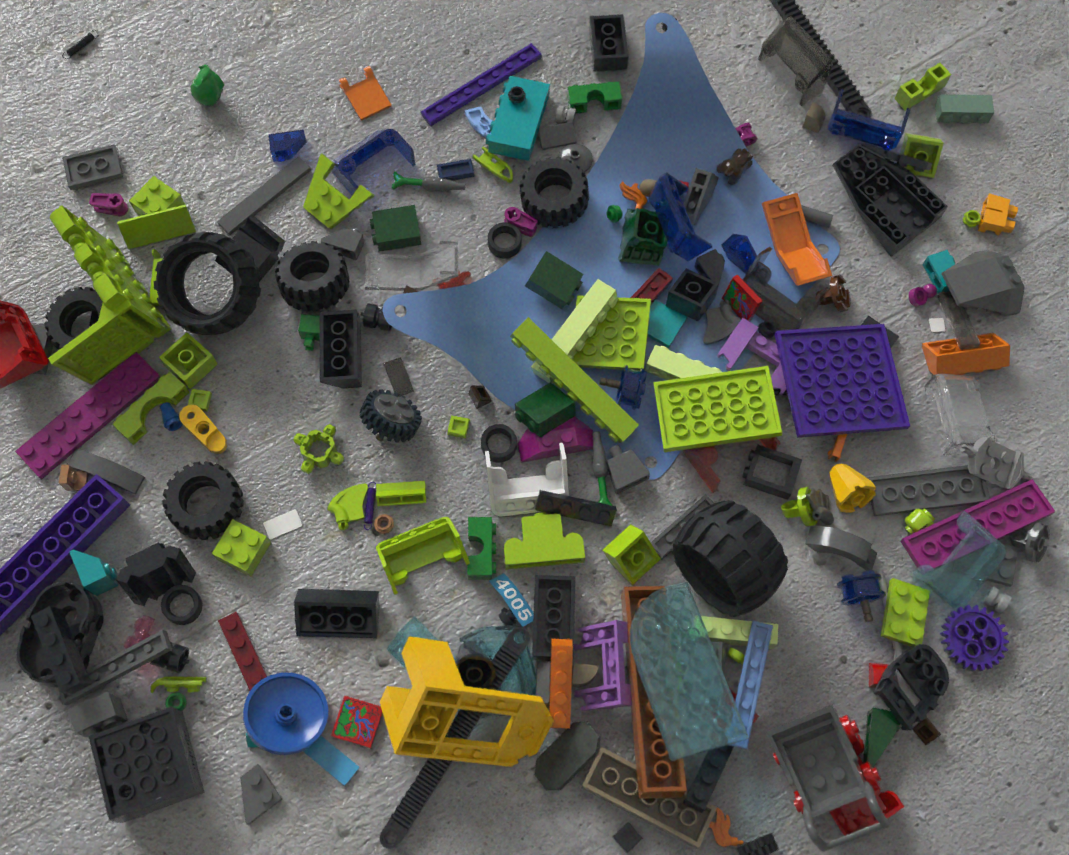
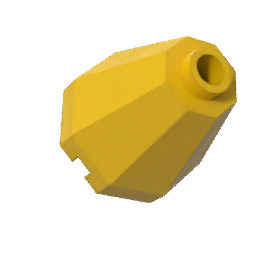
M836 464L831 468L829 477L836 506L840 512L852 513L855 511L854 507L859 506V508H863L876 496L874 491L876 486L873 482L847 464Z

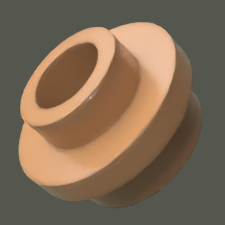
M382 514L375 519L374 527L377 532L387 534L393 529L394 521L389 515ZM382 522L388 523L386 527H381Z

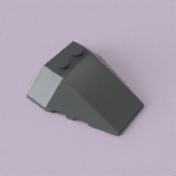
M989 250L977 251L942 273L958 306L976 310L983 308L986 309V312L990 313L997 311L1000 312V315L1004 316L1021 312L1025 286L1008 255Z

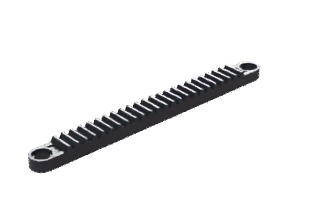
M769 0L852 120L858 125H866L872 116V112L865 103L864 96H861L860 91L856 90V85L853 86V81L849 80V75H846L845 70H842V65L838 64L834 54H831V50L827 49V44L824 45V40L820 39V34L817 35V30L813 29V24L810 25V20L806 19V14L803 15V10L799 9L798 4L796 5V0ZM858 113H864L867 117L860 118Z
M514 628L492 660L495 667V679L491 686H487L484 689L499 691L529 644L530 635L525 628ZM518 632H522L526 636L525 641L521 644L514 641V635ZM460 709L445 737L468 739L485 712ZM429 758L426 761L424 767L420 770V773L381 831L380 842L383 847L393 849L402 842L453 762L452 760ZM389 831H393L397 835V840L393 844H389L385 840V835Z

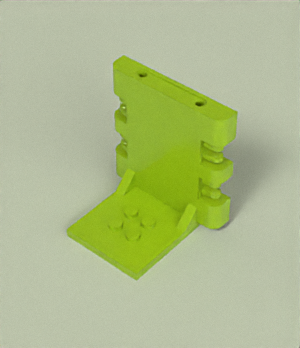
M61 205L51 213L50 220L62 239L71 246L74 251V258L81 269L86 271L92 279L93 287L103 303L98 321L48 359L52 365L92 385L154 338L165 335L171 330V327L160 310L151 305L152 300L147 295V290L140 281L132 276L134 272L116 244L110 238L106 239L90 227L82 217L78 218Z

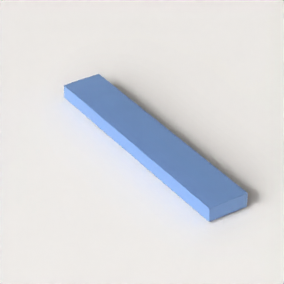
M752 621L726 745L748 749L773 625Z

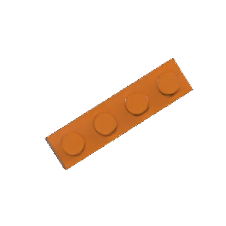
M552 639L549 712L554 720L551 728H570L572 639Z

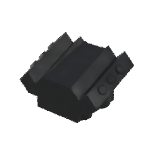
M255 216L248 217L246 224L240 226L232 238L249 251L254 258V263L259 269L261 276L259 282L278 261V254L282 251L285 240ZM217 255L215 262L231 273L227 263Z
M158 542L125 558L127 566L120 569L116 581L134 604L145 607L148 598L157 601L171 587L182 585L183 581L192 583L196 571L180 548L170 545L165 547L163 543Z

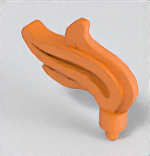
M621 182L619 186L623 192L622 195L627 200L635 201V209H643L647 198L638 189V184L634 183L632 187H629L624 182Z
M717 807L716 823L711 822L708 827L712 829L717 844L722 847L729 845L737 846V844L743 845L744 842L738 840V837H731L729 835L730 818L726 815L725 820L722 810Z

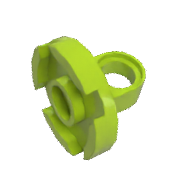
M809 487L800 488L798 490V499L782 504L781 509L784 517H801L805 526H815L818 520L812 517L814 510L806 497L807 494L811 493Z

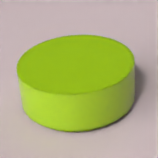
M730 647L726 653L727 656L743 665L745 655Z

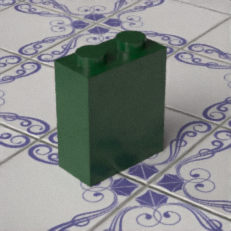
M415 205L372 211L373 219H370L371 230L375 229V234L372 235L373 244L378 246L379 252L422 245Z
M546 251L525 284V287L560 309H563L566 304L568 306L571 304L575 297L572 293L574 290L578 291L583 283L581 278L584 274Z
M551 382L515 403L516 419L539 437L544 436L576 416L575 401Z

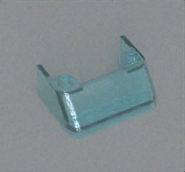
M484 626L460 637L459 640L460 642L474 641L492 661L510 632L519 626ZM522 632L514 635V641L518 644L523 643L526 639ZM528 646L499 691L536 696L537 674ZM487 712L481 714L482 719L504 716Z

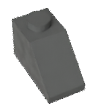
M347 228L321 239V242L327 243L328 246L336 247L344 257L356 261L365 243L363 234L360 231Z

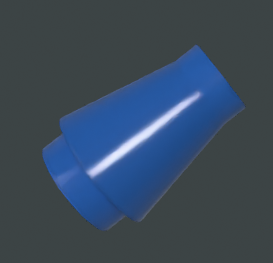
M163 403L160 406L164 427L169 431L178 430L182 426L179 414L170 403Z

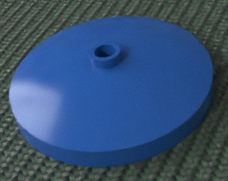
M290 672L273 674L259 681L249 692L243 709V723L250 739L261 749L277 755L297 754L310 748L323 734L328 720V703L321 688L311 679Z

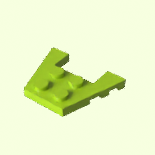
M321 154L303 208L325 226L332 229L346 219L352 211L359 209L363 206L364 202L368 199L371 200L375 195L364 186L359 185L350 199L326 181L327 176L336 164Z

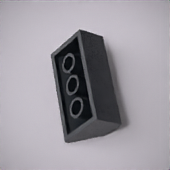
M357 309L320 312V383L343 389L362 387L361 318Z
M298 589L294 600L296 636L377 639L380 609L379 591Z

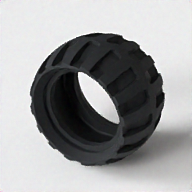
M199 232L178 239L174 245L169 246L164 251V258L157 263L155 269L157 275L156 281H154V290H157L158 304L166 311V316L173 323L195 334L218 335L239 327L254 312L257 306V299L261 294V288L259 287V278L261 276L259 269L254 263V258L239 242L222 234ZM208 253L216 254L225 261L233 275V291L229 302L220 311L212 315L203 314L195 309L187 299L184 289L185 273L190 264L199 256Z
M731 500L714 503L693 515L681 528L672 545V555H674L675 563L693 590L706 603L717 609L718 612L727 614L730 617L752 612L767 602L782 584L788 570V559L783 551L784 548L778 542L772 530L756 514L749 511L747 507Z

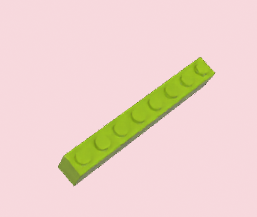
M529 317L511 334V342L517 348L521 347L526 352L525 355L530 361L537 362L540 365L539 369L545 375L549 374L554 379L553 383L558 388H563L567 392V396L575 402L577 401L581 405L580 409L586 415H591L595 419L594 423L599 428H604L609 433L608 436L611 440L622 443L639 426Z

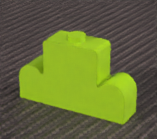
M541 512L536 513L535 516L522 517L523 541L518 538H510L504 544L506 570L585 562L583 538L577 533H569L565 538L563 537L560 514L546 515V513Z

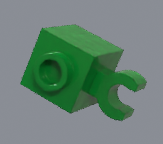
M301 314L298 332L301 339H305V350L313 351L314 341H320V316Z

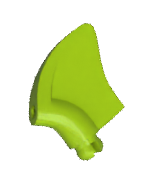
M366 483L351 486L341 491L329 503L327 510L335 515L336 523L340 530L348 529L349 522L364 519L363 503L368 491Z

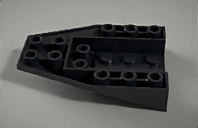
M860 144L833 163V167L857 212L890 257L939 220L948 207L910 170Z

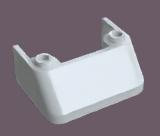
M559 443L560 460L551 461L547 464L545 468L546 475L507 479L505 469L491 467L489 451H485L491 511L494 515L510 516L541 512L535 510L539 490L569 496L567 460L563 443Z

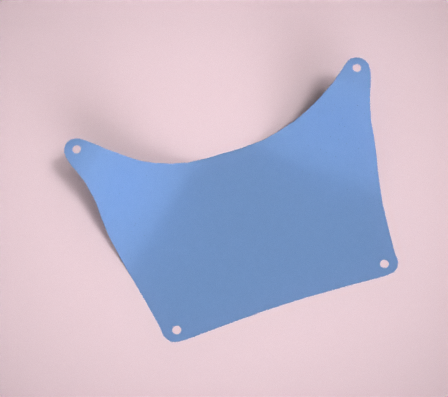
M656 13L651 15L645 24L644 62L634 92L611 138L586 176L589 200L588 207L584 210L582 217H577L576 222H570L566 227H543L514 258L480 280L452 288L394 295L386 300L382 311L387 323L393 328L409 336L424 340L446 352L463 364L495 397L515 410V403L547 385L548 382L533 373L531 366L534 362L526 357V352L521 347L517 348L511 342V334L529 317L552 340L576 308L577 295L585 296L597 279L614 288L617 292V297L631 298L647 279L660 268L673 277V282L656 299L666 305L668 291L683 271L687 268L699 274L694 267L696 258L716 249L724 257L725 265L716 297L707 310L720 307V302L723 300L722 296L731 279L738 275L762 299V303L750 321L757 327L764 321H770L777 327L816 281L796 286L776 256L762 203L787 195L772 182L755 159H751L753 165L742 172L741 178L735 185L728 184V178L724 173L717 172L718 164L730 159L737 149L743 150L747 148L710 85L684 29L672 15ZM658 23H665L667 25L665 33H659L656 30ZM696 168L712 172L719 177L714 193L695 225L678 220L687 193L667 196L660 191L650 197H646L647 202L643 209L666 212L670 219L667 247L664 249L660 265L619 261L618 257L621 252L620 245L623 236L622 228L625 223L624 216L627 209L636 208L635 201L627 200L622 195L623 192L619 186L621 182H624L629 187L637 183L639 190L640 184L645 179L662 181L663 179L672 178L688 182L690 186ZM610 205H618L622 210V219L617 223H613L607 218L606 213ZM806 221L811 242L816 249L820 244H825L828 247V253L821 254L823 259L827 258L829 266H831L840 253V246L836 238L825 231L820 225ZM546 251L584 274L581 278L583 282L578 291L574 290L572 293L575 296L569 306L566 304L563 309H560L525 287V284ZM402 305L406 308L407 313L404 317H398L395 314L394 309L396 306ZM704 313L699 322L687 317V320L668 349L674 353H682L689 359L699 360L711 368L716 367L722 372H728L725 366L729 361L724 355L719 358L717 355L730 336L719 342L704 344L703 339L707 329L706 313ZM649 337L647 339L644 371L581 368L598 385L601 377L626 382L627 384H635L633 392L599 385L639 424L622 443L611 440L608 436L609 433L604 428H599L594 423L595 419L591 415H586L580 409L581 405L577 401L575 402V417L590 427L593 432H600L606 459L612 458L609 449L615 445H619L623 453L633 450L644 465L645 459L648 456L655 457L657 465L654 468H649L645 465L650 472L648 480H655L668 470L682 450L664 452L653 382L666 381V379L646 372L645 368L654 346L664 345ZM745 348L730 371L741 370L754 352ZM563 388L560 389L563 393L567 394Z

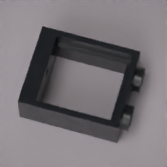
M757 444L755 450L751 449L748 461L751 462L750 466L744 469L742 478H745L743 485L788 500L792 494L802 459ZM759 455L790 466L784 487L753 476Z

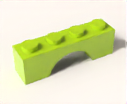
M169 371L166 375L161 376L152 388L147 389L138 401L133 402L124 414L119 415L112 425L134 445L147 433L145 421L151 409L167 402L176 406L190 392Z

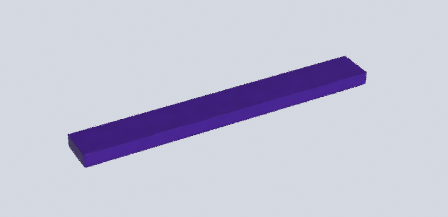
M532 43L420 111L421 116L430 126H433L509 79L510 76L517 74L542 58V54Z

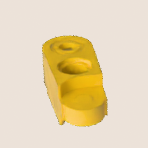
M187 405L180 411L179 418L184 427L209 452L221 454L226 450V438L198 406ZM190 413L195 414L194 418L189 419L188 415ZM209 429L206 434H202L203 430Z

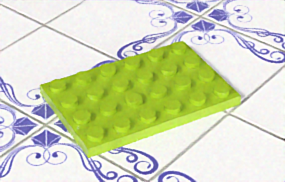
M769 366L653 382L664 452L782 436Z

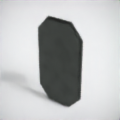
M588 721L573 722L570 728H567L537 758L534 775L545 790H562L599 753L601 736Z

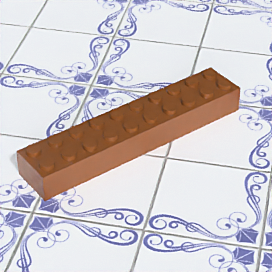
M664 586L624 587L621 594L623 621L627 622L628 643H625L628 682L631 684V715L639 799L682 797L687 789Z

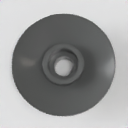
M577 143L568 144L558 153V157H561L562 160H571L572 164H578L584 172L592 165V153L584 145Z

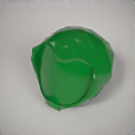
M206 64L199 67L200 71L195 76L190 89L192 97L196 102L210 107L214 106L220 99L225 85L222 79Z

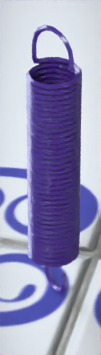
M368 488L364 522L371 524V527L374 517L376 488Z

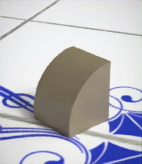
M812 102L802 127L819 133L826 117L824 109L817 103Z
M574 663L572 687L579 688L590 684L596 677L599 666Z

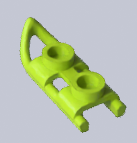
M484 146L482 147L484 153L480 157H477L475 154L472 156L476 162L495 176L508 183L513 182L511 167L495 154L488 153V149ZM493 158L497 160L496 164L491 161ZM506 168L510 173V178L502 175Z
M165 676L157 679L151 685L150 692L154 693L155 689L160 685H164L168 692H177L179 687L187 688V692H199L202 682H206L207 679L206 677Z

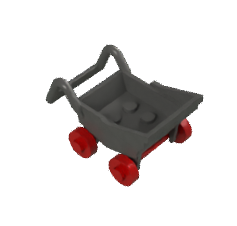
M833 705L765 732L775 752L773 756L776 763L782 766L790 786L796 785L797 791H794L795 800H793L798 813L801 812L803 814L808 835L822 852L889 826V821L882 813L874 791L881 789L879 783L882 780L877 768H872L869 762L859 766L857 762L858 757L852 746L853 743L859 741L857 733L860 730L855 720L851 721L848 715L839 717ZM866 797L868 805L879 823L825 843L816 831L813 817Z

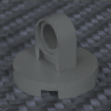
M1037 523L1031 530L1023 528L1010 534L1011 543L1013 546L1025 550L1026 560L1035 563L1040 562L1047 550L1044 543L1045 539L1049 540L1050 538L1049 526ZM1020 535L1026 537L1020 541L1015 539V537Z

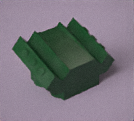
M638 208L627 209L624 216L625 223L622 228L623 236L620 245L621 252L618 257L619 261L659 266L668 241L670 219L667 213Z

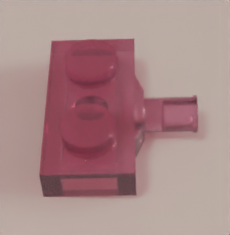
M146 615L138 618L134 625L135 631L132 637L129 636L126 639L123 647L127 649L150 636L148 634L155 619Z

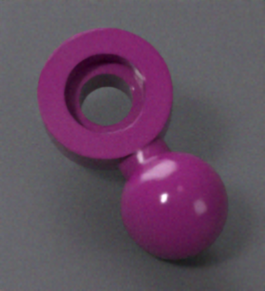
M926 284L923 288L911 289L909 292L910 303L913 306L924 305L927 302V298L936 296V286Z

